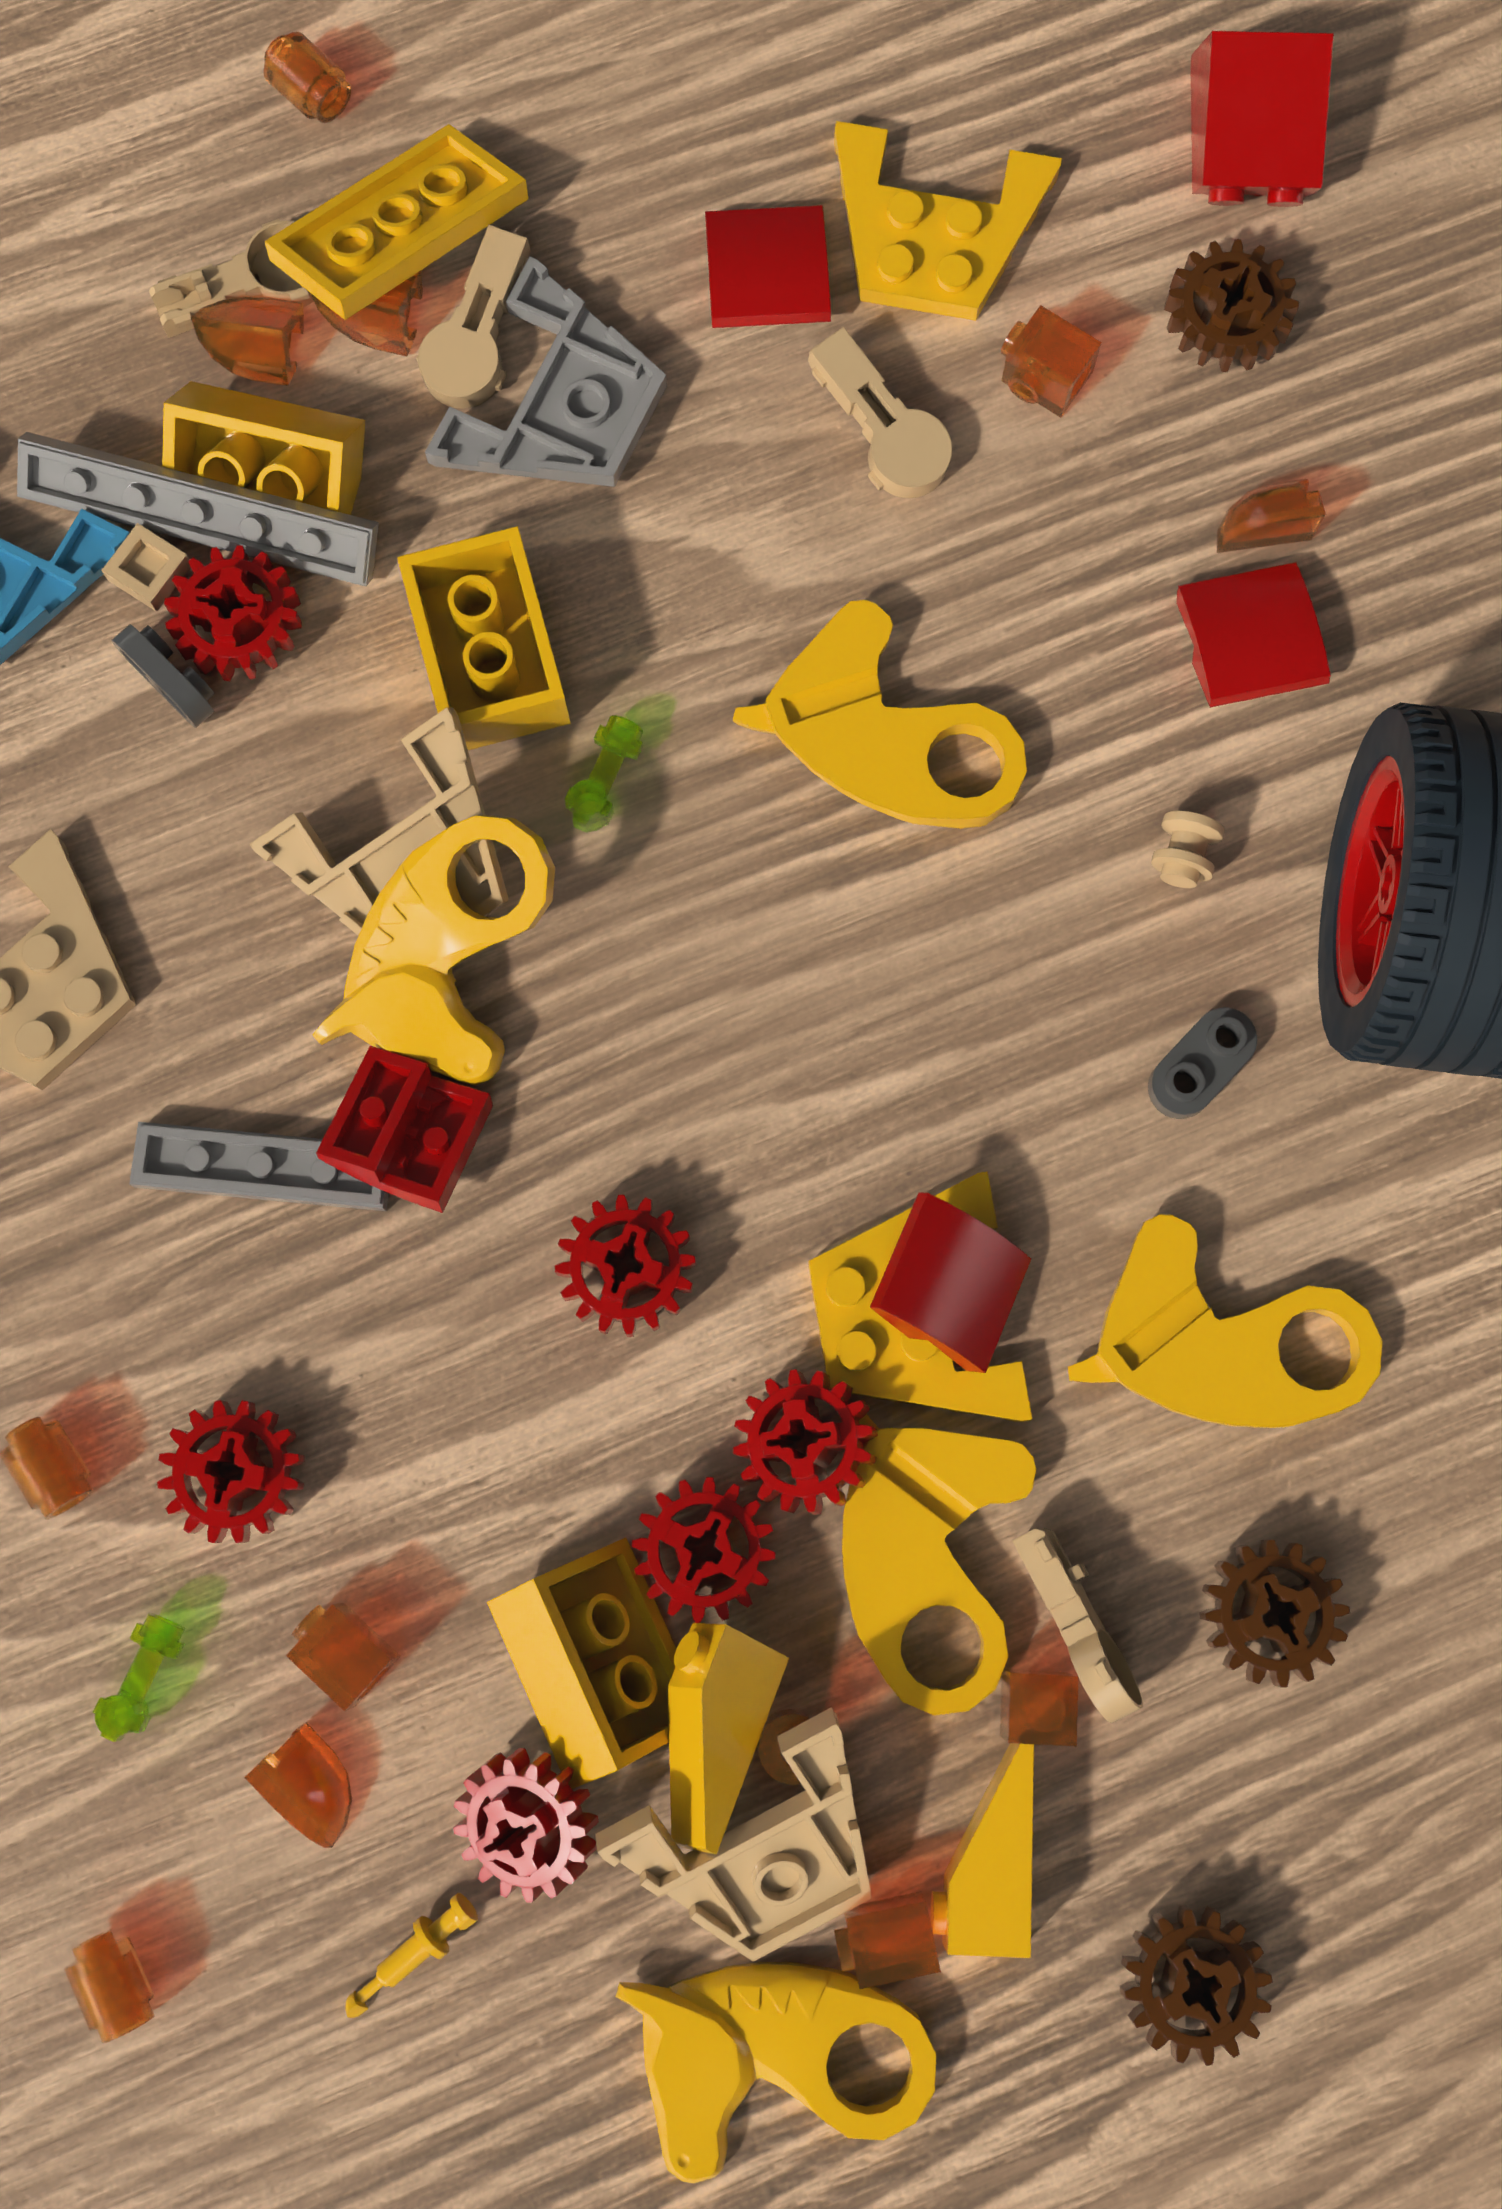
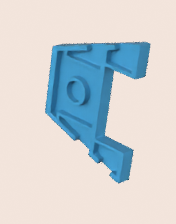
M81 509L50 561H46L0 538V665L103 575L101 570L129 535V531Z

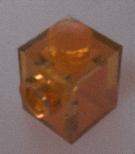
M1040 305L1027 324L1018 321L1005 339L1001 348V354L1006 356L1001 381L1007 384L1012 393L1022 401L1030 404L1038 403L1061 418L1092 375L1102 342Z

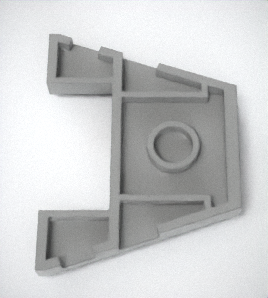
M529 257L506 300L508 313L557 334L506 431L449 406L425 451L427 461L431 465L443 468L615 487L667 387L666 374L614 327L610 326L608 328L586 309L585 301L570 288L565 290L550 277L548 268L539 260Z

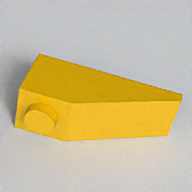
M692 1623L689 1632L682 1638L675 1651V1669L668 1684L671 1836L676 1844L682 1848L716 1855L789 1657L727 1624Z
M1012 1738L944 1872L943 1892L932 1891L931 1933L942 1935V1944L948 1955L1031 1958L1034 1744L1026 1738Z

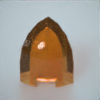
M421 271L347 320H344L311 294L317 309L326 320L352 341L375 350L408 356L415 340L417 329L407 327L411 299H422Z
M240 297L221 300L204 306L191 316L200 343L213 360L232 374L253 381L289 386L298 365L296 361H290L292 333L303 334V302L266 297Z
M1308 479L1271 483L1248 491L1226 511L1217 530V553L1312 540L1326 515L1319 491L1307 492L1309 486Z
M307 1722L298 1727L274 1754L270 1752L244 1777L291 1826L323 1848H332L347 1826L352 1803L348 1772L334 1750Z

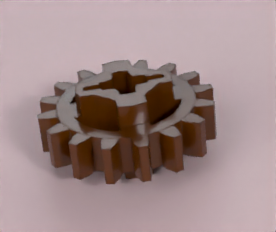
M1241 239L1234 240L1230 252H1223L1217 241H1213L1209 244L1205 258L1199 253L1192 251L1188 255L1184 269H1176L1164 305V310L1171 313L1167 330L1168 333H1184L1178 348L1182 353L1191 350L1193 347L1200 350L1198 365L1203 367L1209 362L1211 357L1219 359L1221 372H1228L1232 361L1239 359L1247 371L1253 368L1258 354L1269 361L1274 357L1279 343H1286L1294 325L1292 321L1299 308V301L1291 298L1296 281L1295 278L1280 280L1279 275L1284 266V261L1278 259L1270 264L1265 263L1262 260L1265 252L1264 246L1259 245L1250 255L1243 253ZM1239 297L1236 306H1232L1229 313L1224 315L1223 312L1227 305L1230 306L1234 298Z
M1261 1540L1259 1556H1256L1248 1545L1236 1547V1557L1239 1562L1237 1566L1226 1561H1218L1214 1565L1218 1573L1224 1578L1221 1585H1203L1202 1591L1209 1597L1216 1599L1215 1608L1199 1612L1200 1619L1214 1622L1218 1628V1631L1206 1640L1208 1646L1213 1648L1227 1646L1229 1652L1226 1654L1222 1664L1227 1669L1235 1670L1244 1663H1247L1246 1680L1256 1684L1261 1683L1267 1670L1270 1672L1273 1685L1280 1688L1288 1687L1291 1670L1303 1681L1309 1682L1314 1680V1673L1310 1663L1316 1660L1322 1664L1332 1666L1336 1660L1326 1648L1329 1640L1346 1642L1348 1637L1341 1629L1334 1627L1335 1617H1342L1350 1613V1606L1333 1603L1331 1595L1343 1586L1341 1579H1322L1319 1576L1326 1564V1560L1322 1556H1314L1305 1563L1301 1562L1303 1545L1298 1543H1289L1284 1549L1282 1556L1279 1555V1549L1275 1540ZM1268 1567H1279L1290 1571L1304 1583L1290 1588L1283 1586L1279 1583L1275 1573H1270ZM1241 1585L1245 1595L1239 1613L1232 1615L1234 1597ZM1268 1598L1270 1601L1285 1603L1286 1610L1278 1615L1281 1627L1263 1622L1262 1615L1270 1610ZM1316 1611L1314 1629L1309 1639H1307L1305 1629L1310 1613ZM1259 1638L1269 1640L1273 1650L1278 1652L1281 1658H1265L1249 1649L1244 1643L1255 1641Z
M1186 1904L1179 1905L1177 1913L1178 1922L1173 1924L1166 1920L1159 1912L1152 1915L1158 1932L1150 1938L1145 1933L1136 1930L1132 1936L1142 1948L1140 1956H1122L1121 1964L1135 1975V1981H1129L1120 1985V1993L1125 1999L1139 2001L1140 2003L1128 2014L1129 2019L1136 2028L1152 2023L1146 2037L1147 2042L1157 2051L1168 2040H1171V2055L1179 2063L1184 2064L1191 2048L1196 2050L1200 2060L1206 2066L1213 2065L1214 2047L1220 2045L1233 2058L1240 2055L1235 2037L1242 2031L1247 2036L1257 2039L1261 2033L1250 2021L1253 2011L1270 2013L1272 2005L1257 1994V1988L1273 1983L1272 1975L1269 1972L1252 1965L1264 1954L1261 1946L1255 1941L1239 1945L1246 1928L1233 1919L1221 1930L1220 1913L1208 1906L1202 1914L1201 1921H1196L1192 1909ZM1204 1938L1217 1942L1225 1948L1220 1951L1215 1948L1205 1954L1193 1950L1186 1939ZM1164 1955L1166 1961L1161 1980L1152 1985L1154 1969L1160 1957ZM1183 1959L1204 1977L1201 1984L1205 1992L1202 1995L1208 2004V2008L1187 1991L1190 1988L1189 1980L1186 1977L1189 1973L1183 1964ZM1239 1984L1236 2001L1228 2013L1226 2009L1231 1989ZM1183 2016H1188L1200 2020L1205 2029H1184L1171 2024L1167 2020L1172 2018L1175 2022Z

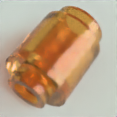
M301 32L281 35L270 43L264 56V77L266 81L305 117L309 119L317 118L322 123H328L336 119L344 111L351 97V86L346 81L344 71Z
M35 1417L17 1426L5 1436L9 1446L0 1453V1458L32 1510L39 1508L46 1520L65 1513L93 1493V1489L87 1481L91 1473L58 1420L44 1424L41 1417Z
M785 1709L770 1715L766 1720L756 1747L759 1759L766 1772L773 1779L784 1784L797 1785L801 1783L787 1761L781 1757L777 1736L809 1720L811 1717L804 1712Z
M111 1929L72 1948L76 1961L66 1966L64 1971L89 2031L97 2029L102 2043L110 2042L133 2031L155 2016L149 2003L155 1996L129 1935L115 1940Z

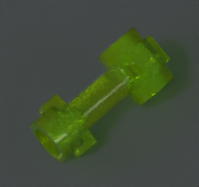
M612 715L609 717L606 726L599 725L594 736V743L601 746L602 749L588 780H582L573 787H570L564 799L566 808L572 812L574 828L588 833V831L592 832L601 829L605 824L609 825L614 814L613 804L607 800L610 789L625 757L637 760L643 748V742L640 741L643 730L633 721L621 716Z
M148 1613L144 1624H136L130 1639L139 1644L140 1647L117 1695L100 1697L93 1710L96 1725L101 1731L100 1736L112 1742H118L127 1734L145 1731L151 1716L144 1699L164 1657L178 1659L185 1645L184 1642L180 1641L185 1627L154 1613Z

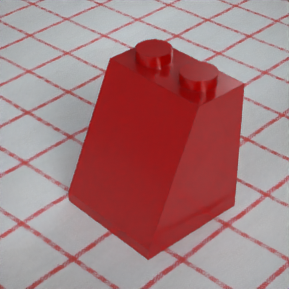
M1212 31L1191 55L1192 194L1209 195L1208 204L1241 205L1244 204L1245 195L1268 196V206L1294 207L1303 205L1304 197H1309L1322 189L1334 33Z

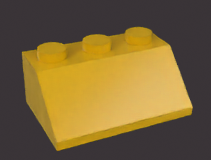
M190 381L164 402L162 467L351 515L362 476L365 420Z
M626 1537L533 1578L487 1602L560 1771L568 1766L574 1770L572 1779L568 1783L571 1789L616 1772L669 1743L668 1684L675 1669L674 1655L676 1647L654 1598L650 1600L646 1595L649 1587L644 1576L635 1574L634 1568L638 1566V1562Z

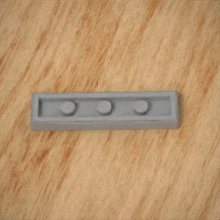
M138 1122L129 1182L135 1188L387 1211L389 1193L362 1182L320 1160L316 1152L323 1139Z

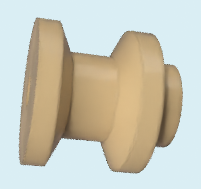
M1189 811L1167 812L1163 817L1161 826L1165 832L1171 835L1168 848L1154 851L1151 865L1161 872L1160 879L1165 883L1180 888H1195L1198 882L1212 879L1215 866L1205 858L1208 845L1222 842L1225 828L1218 821L1202 814Z

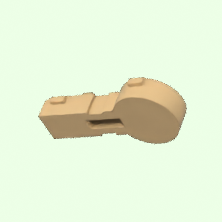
M276 219L262 224V228L250 239L245 252L232 256L233 260L214 267L210 264L177 277L174 275L160 280L158 284L153 285L149 293L168 338L232 315L231 311L250 304L251 307L266 302L273 307L290 310L305 307L317 300L318 298L269 260L265 240L291 225L294 221H280Z
M488 225L464 285L466 293L460 307L456 306L451 320L442 322L432 328L420 345L416 360L425 385L436 400L448 407L472 408L488 400L495 391H501L507 373L502 370V360L496 346V340L499 335L498 325L503 312H508L506 300L529 259L530 246L526 237Z
M844 327L812 348L808 357V362L812 368V375L822 388L826 387L848 416L853 415L863 428L862 434L870 443L868 452L870 472L868 473V478L878 491L883 489L901 498H918L927 495L937 488L947 472L952 456L951 438L943 423L928 412L918 409H907L899 398L895 399L884 386V378Z
M1035 1528L1014 1539L1013 1543L1068 1647L1075 1671L1097 1710L1108 1722L1114 1723L1143 1707V1699L1136 1679L1119 1647L1104 1628L1080 1580L1089 1576L1084 1564H1077L1072 1567L1053 1530Z

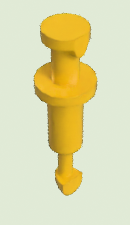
M456 1893L450 1899L451 1907L434 1922L426 1916H420L413 1923L415 1934L377 1965L376 1977L358 1992L354 1991L348 1996L345 2002L347 2017L355 2018L368 2010L365 2001L383 1986L395 1987L431 1955L436 1959H442L449 1953V1944L446 1938L457 1928L465 1930L478 1920L477 1911L472 1903L463 1894Z

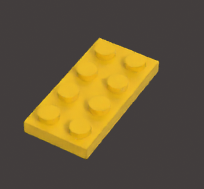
M448 124L265 240L269 260L340 317L347 320L529 199L525 178Z

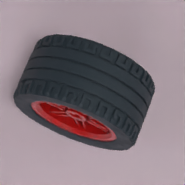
M1400 702L1387 708L1375 718L1361 742L1343 792L1331 841L1323 890L1318 949L1319 1003L1323 1028L1330 1046L1347 1060L1502 1079L1501 713Z

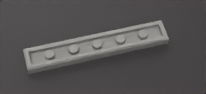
M26 432L18 438L17 497L75 512H80L83 509L102 519L133 527L139 523L146 529L156 533L211 547H218V549L234 552L236 546L241 545L249 557L255 558L262 551L268 555L273 563L362 586H367L373 579L379 522Z

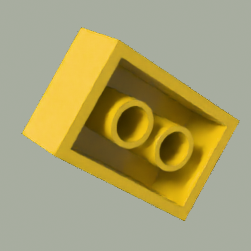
M518 526L397 557L437 713L446 707L454 708L459 716L468 750L571 724Z

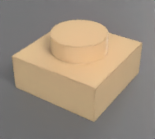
M137 523L101 571L109 582L157 612L163 605L165 598H168L175 589V585L172 582L175 575L184 577L189 570L190 565L188 561L190 559L186 553Z

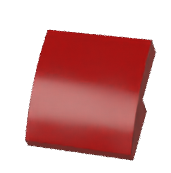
M823 205L705 211L712 328L831 322Z
M1297 562L1178 586L1176 604L1194 645L1192 665L1210 708L1329 684L1331 674L1322 634Z
M369 1046L316 1154L320 1160L362 1182L417 1205L443 1213L493 1108V1102L489 1093L432 1076L428 1063Z
M919 1192L870 1308L908 1338L928 1340L966 1371L986 1373L1032 1258L1005 1237L966 1212L930 1193Z

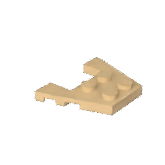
M446 707L400 739L436 793V797L354 854L336 864L303 812L293 813L250 843L255 853L265 861H272L292 878V883L308 896L314 895L341 917L339 921L358 936L379 893L402 862L415 849L453 824L475 815H485L459 716L453 707ZM483 839L473 843L461 855L456 867V886L461 899L472 911L485 917L507 903L509 899L493 840Z
M51 829L8 866L50 910V913L0 958V1069L41 1090L45 1089L136 1006V1002L105 934L101 931L91 909L90 900L84 886L78 879L69 860L67 848L64 842Z
M832 1707L777 1736L781 1754L805 1791L724 1833L717 1855L696 1850L684 1854L650 1805L596 1833L597 1852L603 1860L615 1867L620 1862L639 1875L640 1885L657 1897L666 1894L689 1910L691 1920L753 1962L872 1899L853 1802L851 1780L844 1753L842 1731L837 1714Z

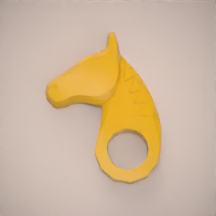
M868 600L850 601L842 607L787 667L770 691L764 704L735 708L734 723L753 731L777 735L781 742L812 773L839 792L867 807L912 824L958 829L985 826L1011 808L1027 773L1024 741L1007 717L978 703L919 708L885 707L883 705L878 679V662L888 645L893 623L890 616L876 603ZM959 734L979 737L993 748L999 758L1001 768L1000 780L993 789L981 796L962 798L948 794L937 786L929 773L927 756L936 743L948 736Z
M475 815L451 825L415 849L402 862L381 890L365 919L354 945L344 988V999L312 1034L319 1044L323 1045L351 1032L373 1047L428 1063L430 1070L457 1081L478 1085L492 1079L501 1067L505 1053L504 1042L490 1027L476 1020L469 1010L463 1006L455 986L457 981L452 974L453 967L468 957L534 928L553 901L555 866L542 838L515 818ZM483 839L496 840L509 846L519 857L525 871V890L519 904L509 914L500 918L485 917L472 911L461 899L456 886V867L461 855L473 843Z
M1159 1214L1143 1222L1136 1234L1124 1269L1105 1312L1098 1353L1084 1361L1068 1366L1069 1381L1087 1383L1119 1382L1130 1391L1169 1411L1201 1421L1234 1427L1286 1428L1340 1412L1361 1402L1380 1375L1383 1341L1369 1310L1340 1289L1307 1285L1246 1313L1221 1320L1217 1319L1197 1286L1194 1268L1198 1252L1196 1230L1190 1223L1173 1215ZM1315 1312L1330 1317L1342 1327L1349 1340L1351 1359L1347 1373L1337 1385L1327 1390H1313L1299 1385L1287 1374L1280 1361L1278 1343L1282 1330L1292 1317L1300 1313Z
M866 1414L859 1420L860 1425L874 1427L877 1429L878 1436L869 1441H864L863 1449L877 1457L875 1464H859L856 1472L862 1476L866 1484L863 1488L849 1484L842 1525L843 1575L857 1635L883 1679L902 1702L934 1716L969 1711L996 1690L1008 1660L1004 1622L954 1559L945 1542L946 1535L954 1531L973 1512L988 1504L1011 1503L1026 1498L1033 1490L1036 1473L1034 1458L1023 1444L1010 1440L925 1428L879 1429ZM936 1605L953 1606L965 1612L976 1625L981 1640L980 1658L973 1672L961 1683L947 1688L929 1687L915 1680L907 1671L901 1655L902 1635L909 1621L921 1610Z
M758 1962L725 1966L683 1979L670 1985L668 1988L644 1983L619 1982L615 1997L629 2004L643 2015L645 2068L656 2116L662 2155L667 2170L680 2181L693 2184L715 2178L723 2170L728 2149L727 2127L734 2111L744 2100L756 2079L763 2078L781 2087L801 2101L827 2124L847 2138L886 2140L914 2125L935 2092L936 2052L918 2014L896 1997L849 1972L794 1962ZM873 2023L889 2028L903 2040L909 2051L910 2068L907 2080L896 2096L883 2104L865 2107L847 2101L835 2091L827 2076L826 2065L830 2049L842 2033L856 2025Z

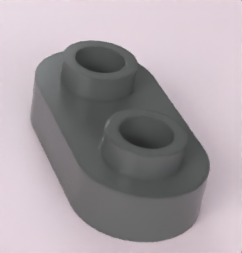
M129 624L111 640L125 659L194 728H197L214 713L213 708L207 702L215 694L213 690L190 666L180 673L167 660L173 654V651L149 625L139 632L133 625Z
M1226 1007L1213 1009L1201 1017L1152 1071L1148 1081V1094L1155 1108L1165 1116L1174 1119H1187L1200 1113L1253 1056L1257 1046V1032L1252 1021L1244 1013ZM1227 1029L1231 1031L1236 1039L1235 1047L1225 1048L1221 1046L1216 1040V1030ZM1186 1074L1191 1077L1194 1082L1193 1092L1182 1093L1178 1091L1174 1086V1075Z

